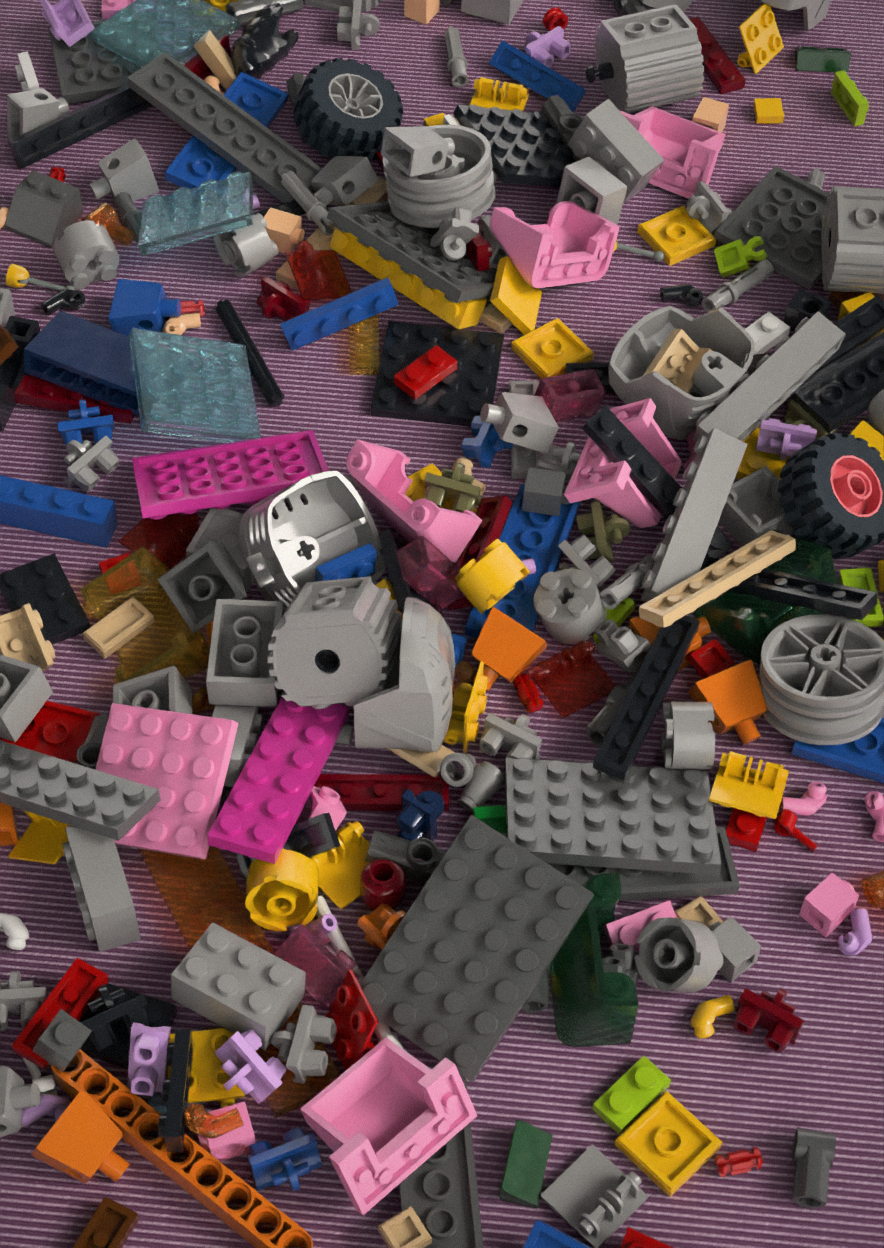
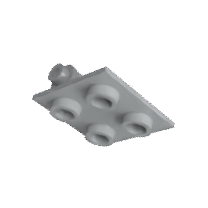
M593 1144L540 1195L593 1248H599L649 1198L638 1187L642 1181L636 1173L631 1171L628 1175L624 1174Z

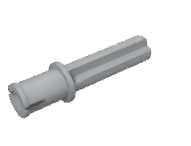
M449 26L448 30L444 31L448 54L447 68L451 72L452 84L455 87H464L469 82L466 71L468 61L463 54L459 29Z
M293 171L283 173L281 176L282 185L305 210L306 217L310 221H314L324 235L333 234L334 230L329 225L331 224L335 229L336 224L327 218L328 211L326 210V205L315 198Z

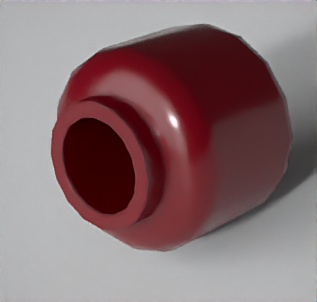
M387 858L370 861L363 868L360 875V896L363 902L374 910L380 904H388L394 909L402 903L406 889V876L402 867L397 862Z

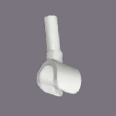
M23 1058L31 1074L32 1082L38 1085L41 1096L45 1094L57 1096L53 1074L42 1077L38 1066Z

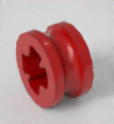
M554 7L546 12L542 19V24L549 31L557 26L565 29L569 19L560 8Z

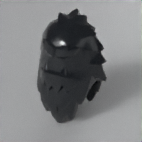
M280 3L267 5L258 10L253 18L243 27L242 36L233 43L232 63L235 67L236 75L243 72L256 79H261L263 74L271 71L277 63L286 58L296 44L299 35L298 32H294V29L288 30L284 34L279 33V19L283 11Z

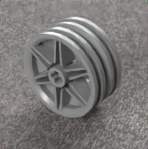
M458 125L428 126L442 138L450 137L454 141V153L447 155L443 170L409 177L383 157L390 210L395 217L407 224L427 228H440V222L443 219H451L452 211L456 207L472 211V219L484 213L495 199L491 146L488 139L474 129Z
M806 615L788 620L777 626L766 637L761 649L759 684L767 706V711L763 714L764 718L780 733L809 744L838 745L866 736L878 726L884 715V641L877 633L862 623L836 615Z

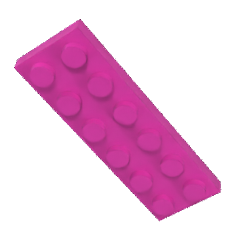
M281 697L207 835L208 845L275 864L349 717V707L336 703L327 708L314 709L312 706H300L294 701H286Z

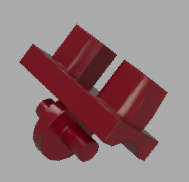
M268 277L261 279L262 290L256 304L262 307V315L269 319L276 316L286 322L309 311L310 298L303 294L297 296L290 292L289 285L283 281L275 282Z
M745 988L738 1002L737 1016L733 1027L745 1035H751L756 1025L765 1028L769 1032L765 1037L764 1044L773 1051L781 1053L789 1043L795 1044L800 1035L799 1032L804 1020L794 1015L793 1013L796 1008L784 1001L788 991L780 988L776 996L765 990L759 996Z

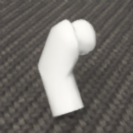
M0 913V931L5 932L8 936L6 946L13 950H23L26 947V939L29 938L28 929L17 916Z

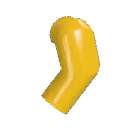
M730 995L704 1001L697 1006L690 1020L691 1027L694 1028V1034L697 1038L702 1039L712 1036L714 1033L712 1023L715 1018L735 1011Z

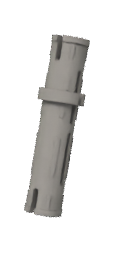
M766 259L761 260L734 280L722 283L716 292L702 300L703 309L708 313L727 304L732 305L738 301L740 295L773 275L774 268L772 264Z
M653 554L646 555L639 563L631 564L626 569L624 575L600 593L603 607L614 609L637 588H643L641 587L643 578L649 569L652 570L655 563L652 560Z

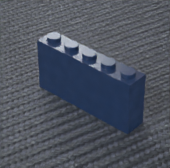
M61 310L24 348L25 373L92 399L108 402L110 406L118 409L132 410V414L157 424L191 384L192 360Z

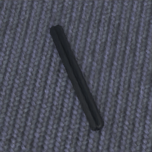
M229 300L218 301V306L215 310L268 404L272 407L275 405L280 406L285 396L232 303Z

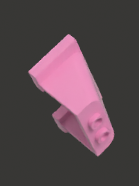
M653 106L635 115L620 111L664 159L648 183L688 199L695 194L699 181L709 185L718 153L726 134Z
M648 398L611 408L610 411L675 480L682 461L653 419L656 405L652 399ZM588 437L564 493L570 503L594 498L638 528L658 525L661 518L660 512L638 490L629 477L631 468L625 460L613 463L597 444Z
M387 1037L300 1109L307 1124L334 1152L329 1158L354 1208L362 1215L367 1213L478 1116L457 1067L452 1061L445 1057L433 1069H430Z

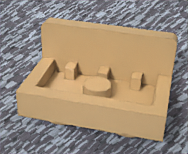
M673 329L643 376L657 371L675 386L689 394L693 388L692 375L703 355L712 350L710 348H699L682 329Z
M29 603L23 605L18 610L0 616V654L39 666L43 672L49 670L54 665L55 652L51 642L44 640L40 630L43 628L40 614L37 610H32Z

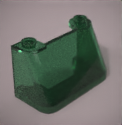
M793 537L796 540L795 551L783 557L782 560L766 567V569L838 584L830 548L797 537ZM732 591L725 592L719 598L710 600L692 612L695 618L704 616L710 625L711 631L747 660L751 659L752 662L759 665L761 663V649L764 640L777 626L801 616L826 614L814 609L790 606L787 603L763 600L759 597L736 594Z
M619 872L601 873L592 876L582 885L591 891L594 896L550 963L549 979L556 1033L558 1039L569 1047L631 1044L638 1010V998L634 981L624 973H604L600 949V936L604 931L602 925L615 921L614 912L615 906L621 897V882Z

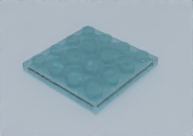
M136 0L95 27L90 33L93 41L138 66L144 67L164 52L182 65H185L199 55L193 45L208 30L220 41L225 36H229L238 30L240 26L239 19L203 0Z
M234 172L223 180L216 181L211 179L202 182L200 186L195 188L182 187L167 196L154 195L149 197L146 202H143L138 242L141 255H148L253 225V180L250 172L244 174L242 172Z
M132 328L129 334L141 429L143 432L227 443L261 438L245 345Z

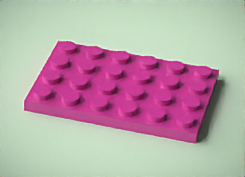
M313 430L132 458L142 518L162 519L168 514L180 512L182 514H194L199 509L206 508L225 509L231 504L243 502L245 504H256L301 479L329 471Z

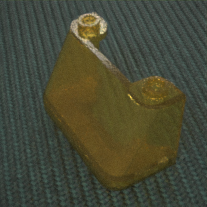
M141 547L80 589L85 600L83 608L92 619L97 618L101 620L132 596L154 615L155 622L116 651L121 665L115 668L116 676L113 677L115 684L171 666H175L184 678L208 669L210 648L202 631L200 630L193 634L158 581L160 577L171 569L144 547Z

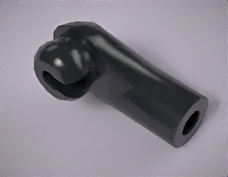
M690 284L660 288L662 302L678 300L689 307L698 306L702 302V292Z
M64 289L41 303V307L48 316L59 309L77 310L84 306L85 295L79 290Z

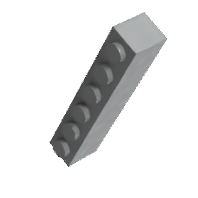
M819 311L810 319L805 317L795 328V334L790 338L785 336L777 344L775 353L771 356L766 354L756 365L755 369L757 370L751 375L746 373L736 384L735 387L737 389L731 394L727 393L716 403L715 407L717 408L711 413L705 412L695 424L697 430L693 439L697 442L701 435L706 436L713 428H716L743 442L761 424L762 419L766 420L840 348L845 333Z
M713 428L706 436L701 435L693 450V452L697 453L695 460L689 463L683 475V478L687 480L685 486L680 488L673 501V505L676 506L675 512L668 517L664 524L662 532L666 533L663 543L659 542L653 552L652 560L655 561L652 570L649 569L641 583V587L645 588L641 600L648 602L700 572L748 444L716 428Z

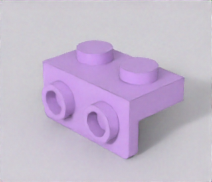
M40 0L44 8L42 15L52 25L49 28L58 41L63 39L69 47L95 29L80 0H60L54 6L47 0Z

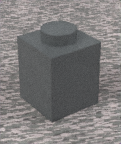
M529 467L524 488L522 511L559 516L561 505H568V500L564 495L567 488L565 486L566 473Z
M61 1009L38 1039L32 1051L61 1072H64L92 1031Z

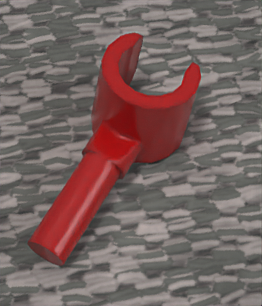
M783 809L774 825L776 833L785 837L791 835L813 852L818 845L795 827L798 820L797 815L788 809Z

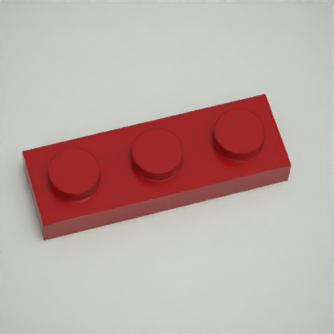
M76 958L11 1045L13 1051L45 1069L49 1062L32 1051L38 1039L61 1009L77 1021H80L89 1009L88 1003L98 997L97 987L103 984L106 986L109 982L108 974Z

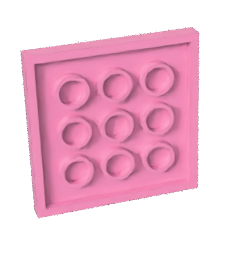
M112 703L95 770L159 789L161 800L119 841L114 840L115 844L206 860L209 849L207 835L216 820L238 723L230 719Z

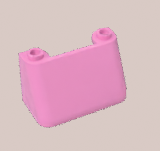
M562 201L554 205L549 211L547 224L540 225L527 224L516 218L514 212L507 207L493 209L490 219L491 232L524 281L535 288H545L597 281L607 272L620 228L615 223L573 201Z
M357 439L348 454L346 465L348 472L370 508L431 562L441 566L454 564L483 520L472 511L465 510L463 513L439 508L434 502L427 499L412 501L405 495L412 483V480L405 474V464L408 465L411 459L399 450Z

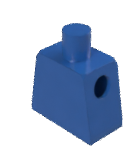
M118 279L108 320L113 331L129 337L159 334L162 332L165 317H180L181 302L179 299H167L163 285L160 283Z

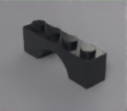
M10 316L5 326V329L8 330L19 347L0 365V432L4 431L16 405L14 396L16 389L23 377L30 375L24 372V348L41 332L39 321Z

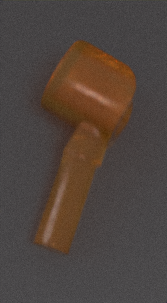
M462 661L455 667L454 676L458 680L452 688L453 697L455 689L460 684L468 683L472 685L474 683L472 681L475 677L474 668L467 661Z

